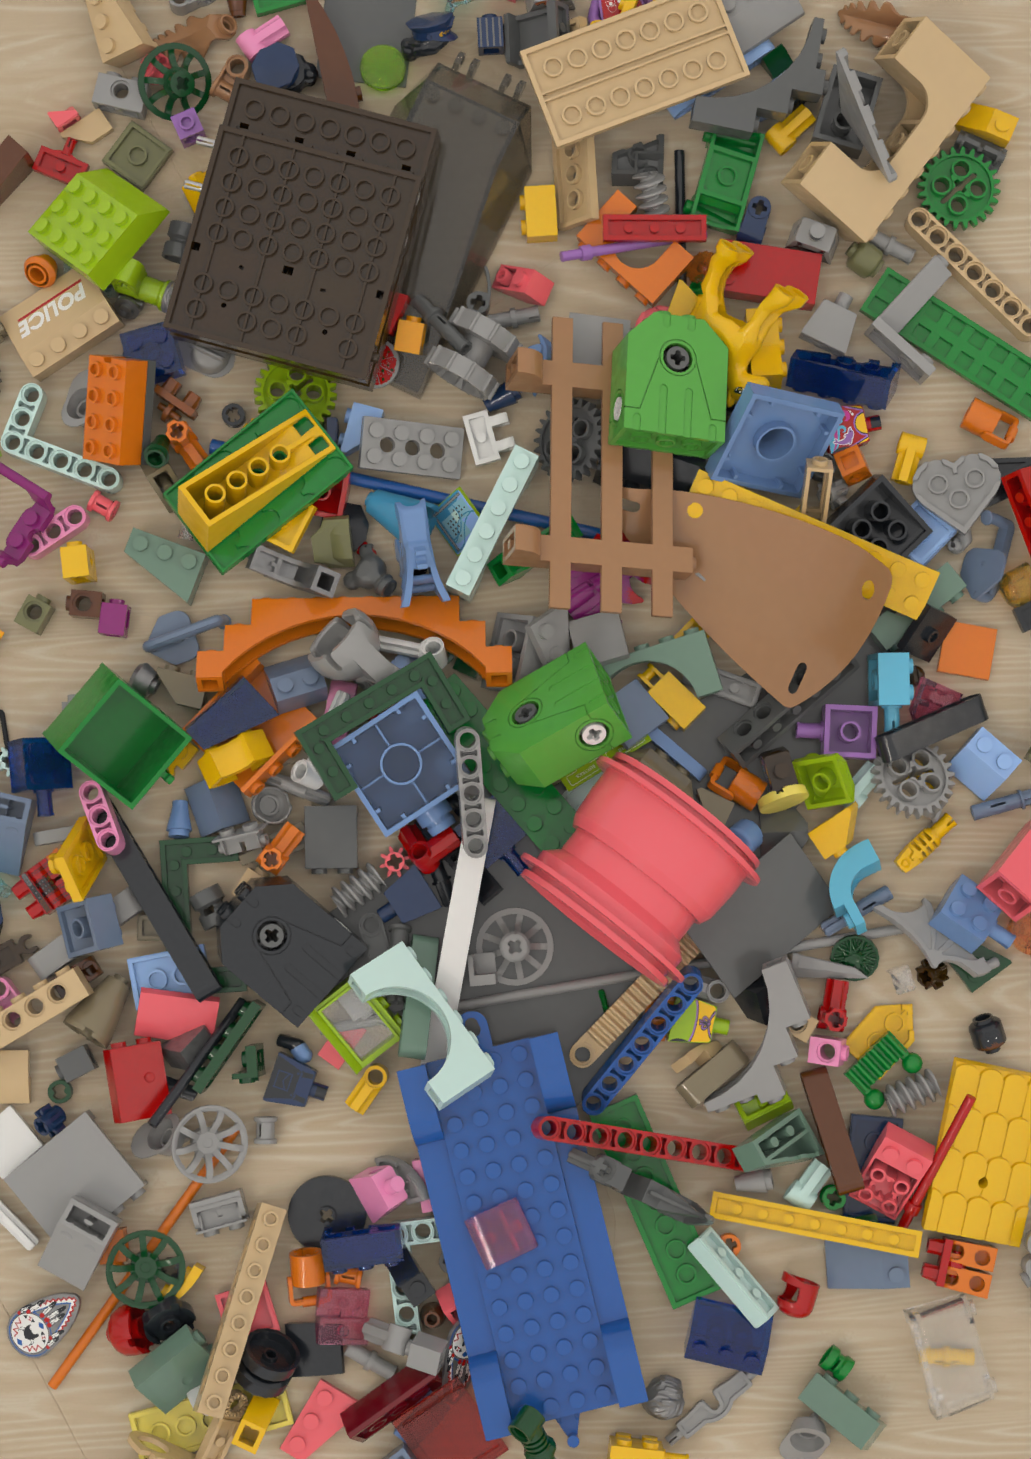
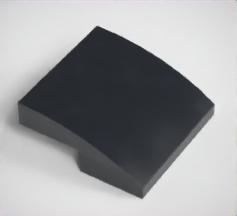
M316 1320L314 1322H289L285 1324V1335L289 1336L296 1343L300 1351V1362L292 1377L345 1373L341 1320Z

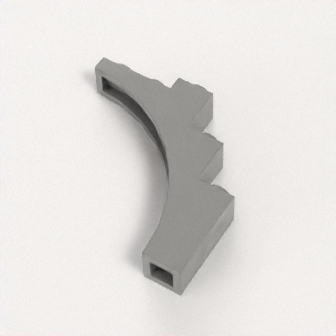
M787 955L762 964V974L767 986L769 1000V1020L763 1041L753 1060L741 1074L705 1099L704 1104L708 1113L716 1111V1113L723 1112L730 1108V1104L738 1101L741 1104L747 1103L755 1098L754 1095H758L761 1104L765 1102L769 1104L776 1103L783 1099V1095H786V1086L777 1064L785 1066L794 1062L795 1058L798 1057V1047L789 1027H801L811 1018V1011Z

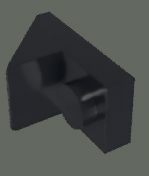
M407 1247L385 1262L397 1287H401L414 1308L436 1293L435 1288Z

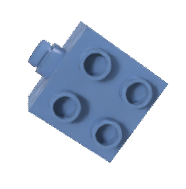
M417 691L333 745L358 786L355 792L385 837H388L414 819L417 820L422 829L427 827V831L432 837L456 822L453 814H450L453 808L446 799L458 791L455 748ZM463 762L462 770L470 772Z

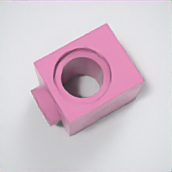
M818 1034L810 1036L807 1062L834 1067L844 1065V1061H847L849 1057V1046L846 1045L847 1039ZM826 1044L834 1047L835 1055L833 1058L825 1054L824 1048Z

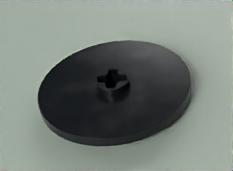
M317 1176L304 1182L294 1193L288 1208V1221L295 1238L304 1247L323 1249V1254H334L351 1247L361 1236L366 1224L367 1212L351 1183L337 1176ZM321 1210H332L331 1217L333 1219L327 1218L324 1220L322 1218L324 1213Z

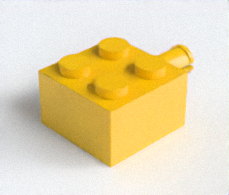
M616 1432L615 1436L609 1435L607 1459H689V1454L665 1452L662 1441H657L658 1438L651 1435H642V1439L631 1438V1434Z

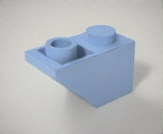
M353 402L352 409L347 408L344 423H347L345 433H340L337 445L346 457L360 448L362 417L384 418L385 413L383 409Z

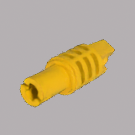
M945 813L931 828H924L895 858L894 863L902 872L907 873L923 862L941 845V839L957 825L954 820L951 821L953 818Z

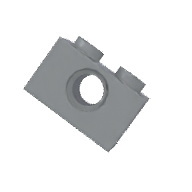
M107 71V74L99 72L92 97L95 109L99 108L101 111L145 120L148 109L139 94L138 77L126 79L116 72ZM144 83L145 91L149 98L152 90L148 83ZM121 90L129 91L128 95L124 98L116 97L117 93Z

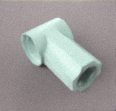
M869 760L852 777L855 784L854 802L856 801L858 804V809L868 798L869 792L877 785L871 783V779L876 775L870 773V770L875 765ZM847 803V804H842V805L846 808L847 806H849V805L852 804V803Z
M813 1158L800 1178L794 1180L789 1186L783 1198L794 1207L810 1209L818 1197L817 1193L831 1176L830 1169L816 1158Z

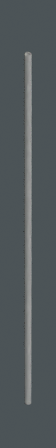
M895 925L867 929L866 932L860 935L869 939L904 934V932ZM855 931L803 940L787 954L834 946L844 936L857 933ZM706 958L694 959L687 965L695 966L698 969L711 967ZM637 970L459 1000L457 1011L634 981L641 973ZM403 1010L393 1012V1014L399 1013L402 1016ZM373 1015L365 1020H362V1018L356 1021L350 1019L333 1022L332 1024L339 1032L385 1023L378 1015Z

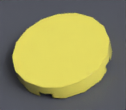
M793 784L782 788L783 792L780 791L779 794L776 791L767 793L757 802L760 813H776L802 803L809 797L806 786L803 784Z

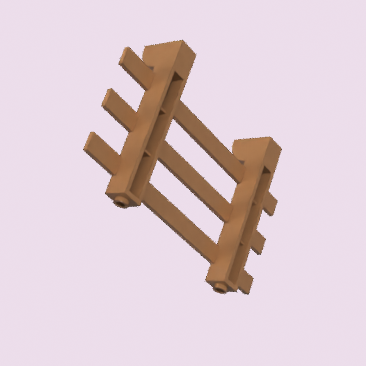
M553 316L551 360H544L543 355L537 350L517 347L506 364L505 390L551 395L549 535H541V531L533 526L515 524L503 539V565L549 569L548 608L570 610L571 571L600 573V613L612 614L622 613V575L651 577V617L672 618L673 579L686 580L696 569V557H693V548L673 546V453L651 451V544L622 542L623 446L609 445L608 434L613 350L623 339V324L602 323V365L573 363V318ZM572 397L601 400L600 540L571 537Z

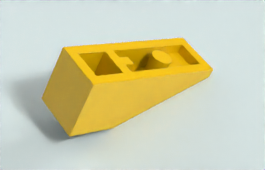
M971 103L970 111L955 124V130L959 132L961 130L966 131L1005 149L1019 118L996 108Z

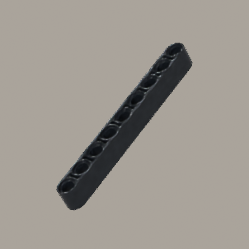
M111 800L125 839L124 850L118 855L111 856L193 995L201 1003L222 990L223 987ZM106 812L99 814L97 818L98 824L106 821ZM111 836L106 840L107 848L114 846L116 842L115 836Z

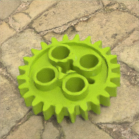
M267 364L269 371L265 369L260 370L262 378H256L255 384L259 387L254 388V394L258 395V397L254 398V403L261 405L258 408V414H261L282 397L273 396L271 394L273 389H281L286 394L293 388L296 393L300 391L299 397L322 426H324L323 417H331L329 410H335L336 405L332 401L337 400V393L332 392L336 390V383H329L331 381L300 373L303 378L296 381L290 377L296 371ZM308 380H313V382L304 386ZM316 391L320 394V397L311 399L307 396V393Z

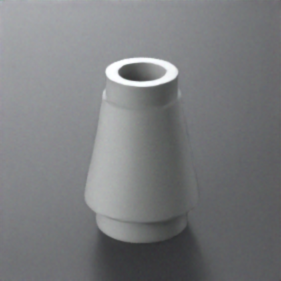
M771 1168L734 1176L737 1192L768 1193V1190L774 1189Z

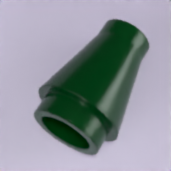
M157 435L144 450L145 461L153 468H160L169 461L170 440L166 435Z

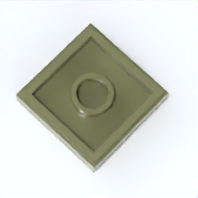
M131 120L102 159V162L144 192L174 151Z

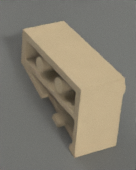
M85 0L102 63L121 68L146 56L158 46L148 34L145 24L141 23L135 14L136 10L129 0Z

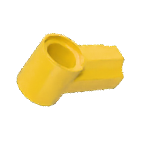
M801 104L783 122L779 121L766 132L764 139L782 156L816 122V118L807 107Z
M902 431L896 448L897 457L890 478L891 481L900 485L912 486L919 460L922 459L926 448L927 438Z
M381 1063L372 1064L365 1071L345 1103L354 1111L364 1115L388 1081V1068ZM377 1069L382 1072V1082L376 1083L371 1080V1070Z

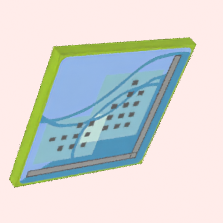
M458 487L438 505L439 512L434 511V517L437 518L435 526L455 554L460 556L480 513L462 488Z

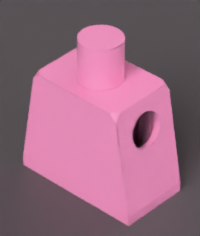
M390 1165L369 1167L349 1179L372 1223L393 1212L408 1198L404 1189V1180L396 1175Z

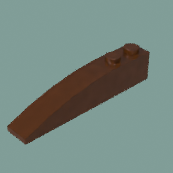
M306 0L326 100L359 108L358 102L363 101L360 86L355 87L352 72L339 37L319 1Z

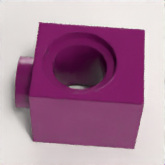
M109 599V603L102 602L98 633L103 636L127 638L131 607L125 605V601L120 599Z

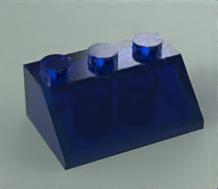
M696 1296L684 1342V1358L762 1376L768 1354L774 1315L760 1327L754 1328L736 1305Z

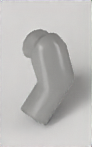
M971 529L965 536L958 532L948 542L947 547L951 553H962L971 544Z

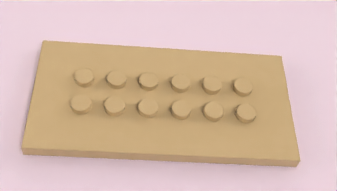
M655 0L520 51L519 54L557 150L696 98V96H701L744 80L751 75L722 0Z

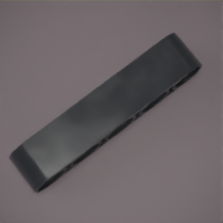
M979 693L964 697L874 737L882 762L888 763L988 720L989 717L982 696Z

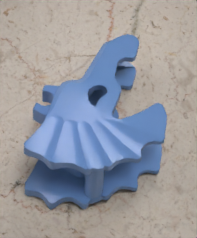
M425 498L420 499V502L414 506H404L400 502H395V514L399 525V540L395 539V555L400 566L399 576L402 579V602L400 608L410 606L412 594L435 591L441 602L450 601L451 599L436 567L430 540ZM413 569H428L429 574L413 576Z

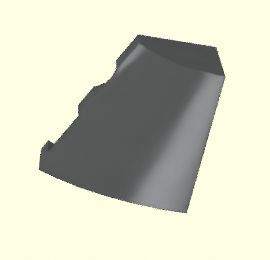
M664 134L656 135L657 140L643 145L642 142L633 144L629 149L613 152L612 186H635L640 183V180L632 179V176L642 172L658 171V173L663 174Z

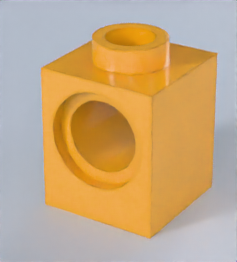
M407 315L406 320L399 319L394 350L418 355L423 354L428 325L421 323L422 318Z

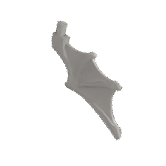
M926 898L921 900L922 906L912 912H895L883 905L874 906L872 909L904 932L919 947L930 966L934 969L942 962H949L958 965L973 978L984 976L1000 966L998 958L993 957L987 961L984 957L977 959L973 954L928 925L935 911L932 904Z

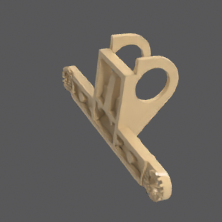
M238 1389L231 1391L223 1420L213 1417L197 1454L141 1431L130 1432L127 1441L139 1455L149 1456L148 1459H224L241 1423L240 1419L244 1414V1410H247L248 1399ZM233 1399H239L238 1404L235 1407L229 1409V1405H231L230 1402H234ZM139 1440L155 1444L166 1453L154 1451L144 1446Z

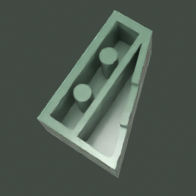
M133 527L124 552L191 606L208 564V556Z

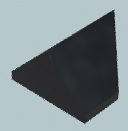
M762 974L734 999L748 1019L768 1025V990Z

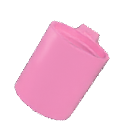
M277 15L257 29L251 28L244 31L237 37L236 43L248 61L253 63L260 49L276 42H281L290 36V32L283 20Z

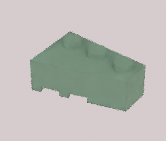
M800 1108L779 1115L732 1149L745 1173L805 1162L825 1154Z
M827 1372L824 1375L816 1373L798 1399L860 1450H868L886 1427V1424L880 1420L881 1416L869 1406L864 1408L859 1404L858 1401L860 1399L847 1389L844 1392L836 1386L839 1382Z

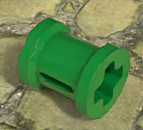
M828 1184L820 1191V1201L828 1209L835 1211L844 1206L846 1196H839L834 1184ZM836 1191L835 1194L839 1198L837 1201L833 1200L830 1204L827 1195L828 1193L833 1194Z

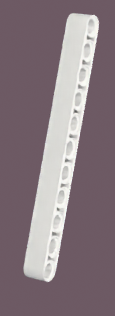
M470 795L469 799H472L476 796ZM484 798L487 839L489 842L496 800ZM471 812L466 817V823L469 825H475L480 820V814L477 812ZM477 838L472 839L468 843V849L471 851H478L482 846V841ZM462 840L435 987L443 990L447 996V1003L452 1010H458L486 854L480 858L468 856L463 849ZM432 1010L426 1058L421 1060V1064L443 1059L447 1056L446 1033L441 1021Z

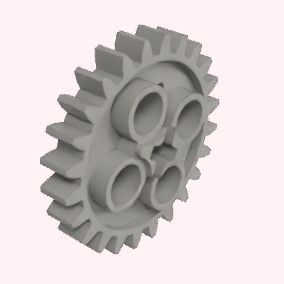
M927 746L888 763L882 762L878 752L877 755L879 757L873 760L872 763L875 766L870 770V773L876 775L871 779V783L878 784L874 789V793H882L879 801L887 800L889 802L886 809L894 806L896 807V815H899L901 811H905L907 819L912 813H914L916 819H919L923 814L927 818L933 812L937 814L941 806L944 807L949 802L947 799L953 795L950 789L955 786V782L950 781V779L953 778L955 773L947 771L952 763L943 762L946 754L938 755V746L933 749ZM915 759L921 761L923 766L918 765ZM892 766L898 768L900 773H896ZM925 782L930 783L934 789L927 787ZM902 789L907 790L911 797L906 796Z

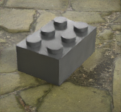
M834 64L829 77L827 93L823 97L810 143L832 142L848 157L859 159L863 144L841 113L837 65ZM855 70L862 87L861 92L865 99V105L869 104L873 114L883 78Z

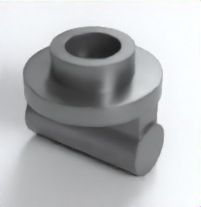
M119 293L114 307L121 317L135 319L143 309L145 302Z

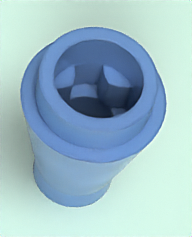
M186 800L172 801V809L166 831L169 832V838L187 839L189 838V833L192 832L188 801Z

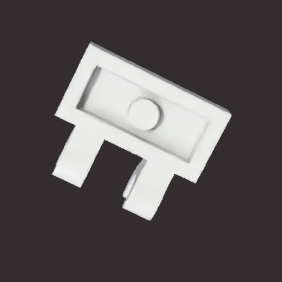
M486 409L462 416L476 467L500 461V452L513 450L515 446L513 436L496 441L492 429L510 424L506 412L489 417Z

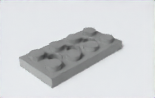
M363 416L358 468L460 480L464 428ZM383 438H388L392 442L393 447L390 452H384L380 448V441ZM408 441H412L417 445L418 450L415 455H409L406 452L405 445ZM433 444H437L442 448V456L440 458H434L431 455L430 448Z

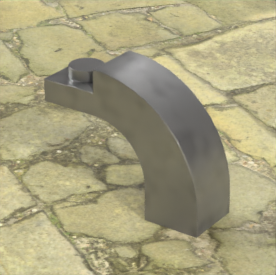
M262 545L250 554L245 567L279 583L326 598H333L341 577L340 573L321 565L310 564L291 558Z

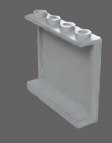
M90 1110L85 1111L4 1178V1181L50 1238L69 1201L75 1195H79L117 1216L125 1209L124 1202L129 1198L135 1201L146 1192L143 1187L148 1181H143L95 1122L94 1119L96 1117Z

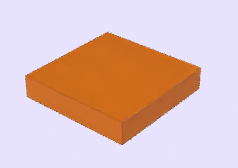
M955 622L941 644L936 672L988 681L997 629Z

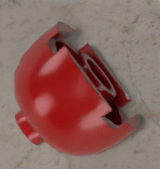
M124 1304L111 1314L106 1336L114 1349L120 1354L137 1356L151 1351L149 1347L153 1346L154 1343L146 1338L141 1319L145 1309L133 1308Z

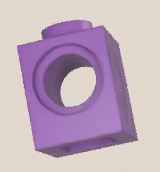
M194 107L170 117L184 149L196 144V140L203 141L197 139L198 136L207 137Z

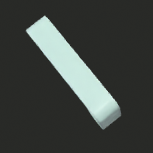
M36 383L25 384L19 392L1 437V447L4 451L14 458L110 494L119 492L123 487V478L114 468L93 460L83 459L81 455L33 438L47 403V395ZM33 391H38L39 398L35 402H28L29 394ZM29 415L30 420L28 424L19 426L18 421L20 417ZM16 438L20 439L19 447L10 450V441ZM39 447L44 448L43 456L39 459H34V450ZM63 456L68 457L67 465L63 468H57V460ZM87 465L92 466V473L88 477H81V469ZM108 475L116 476V482L112 486L104 485V479Z
M434 1215L395 1220L388 1225L385 1231L388 1260L406 1247L412 1254L411 1245L440 1242ZM419 1224L428 1225L431 1230L430 1234L425 1237L419 1236L416 1232V1226ZM392 1228H401L404 1231V1237L401 1240L393 1239L390 1236ZM389 1272L395 1324L413 1330L412 1333L416 1335L418 1331L422 1332L419 1305L415 1308L413 1307L405 1293L397 1289L396 1283ZM402 1307H411L414 1311V1316L410 1319L403 1318L400 1315Z

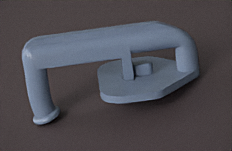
M984 510L980 517L981 522L984 525L992 524L999 527L994 548H973L968 551L964 557L960 576L967 585L966 588L972 599L988 603L1000 589L1015 527L1011 520L989 510Z
M170 612L157 619L149 639L143 643V650L174 665L185 663L194 659L197 656V651H199L196 635L217 627L224 630L225 625H231V618L228 615L222 614L191 623L189 616L185 612Z

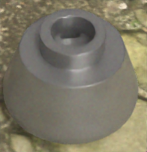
M142 663L136 667L128 684L143 696L148 697L150 694L154 695L157 692L161 681L158 680L159 676L150 664Z

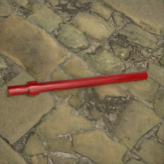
M967 1094L933 1157L932 1164L920 1181L913 1197L905 1204L903 1208L905 1212L897 1227L908 1229L914 1216H918L922 1208L921 1203L976 1101L973 1095Z

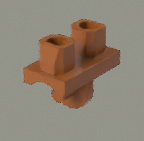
M169 377L162 386L157 384L154 388L156 396L169 404L166 406L160 402L157 405V409L163 412L160 418L161 421L166 423L171 418L180 421L182 416L175 412L176 409L195 421L198 416L196 410L202 401L201 397L192 391H189L182 401L175 397L182 388V385L172 377Z

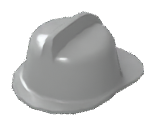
M177 341L176 353L180 362L205 376L212 378L223 377L234 366L235 355Z
M88 370L80 372L73 379L62 408V420L70 427L82 426L85 428Z
M167 1114L157 1128H153L147 1122L137 1130L131 1143L132 1153L135 1157L143 1159L157 1154L172 1156L171 1139L174 1129L180 1121L177 1114ZM180 1132L177 1148H181L184 1143L190 1140V1137Z
M813 1412L809 1417H798L793 1421L789 1433L779 1447L780 1454L784 1459H818L831 1442L830 1437L826 1433L825 1424L818 1419V1414Z

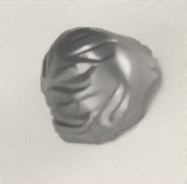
M660 1375L652 1379L646 1387L649 1401L642 1404L646 1412L659 1420H669L680 1416L685 1405L682 1381L670 1375Z

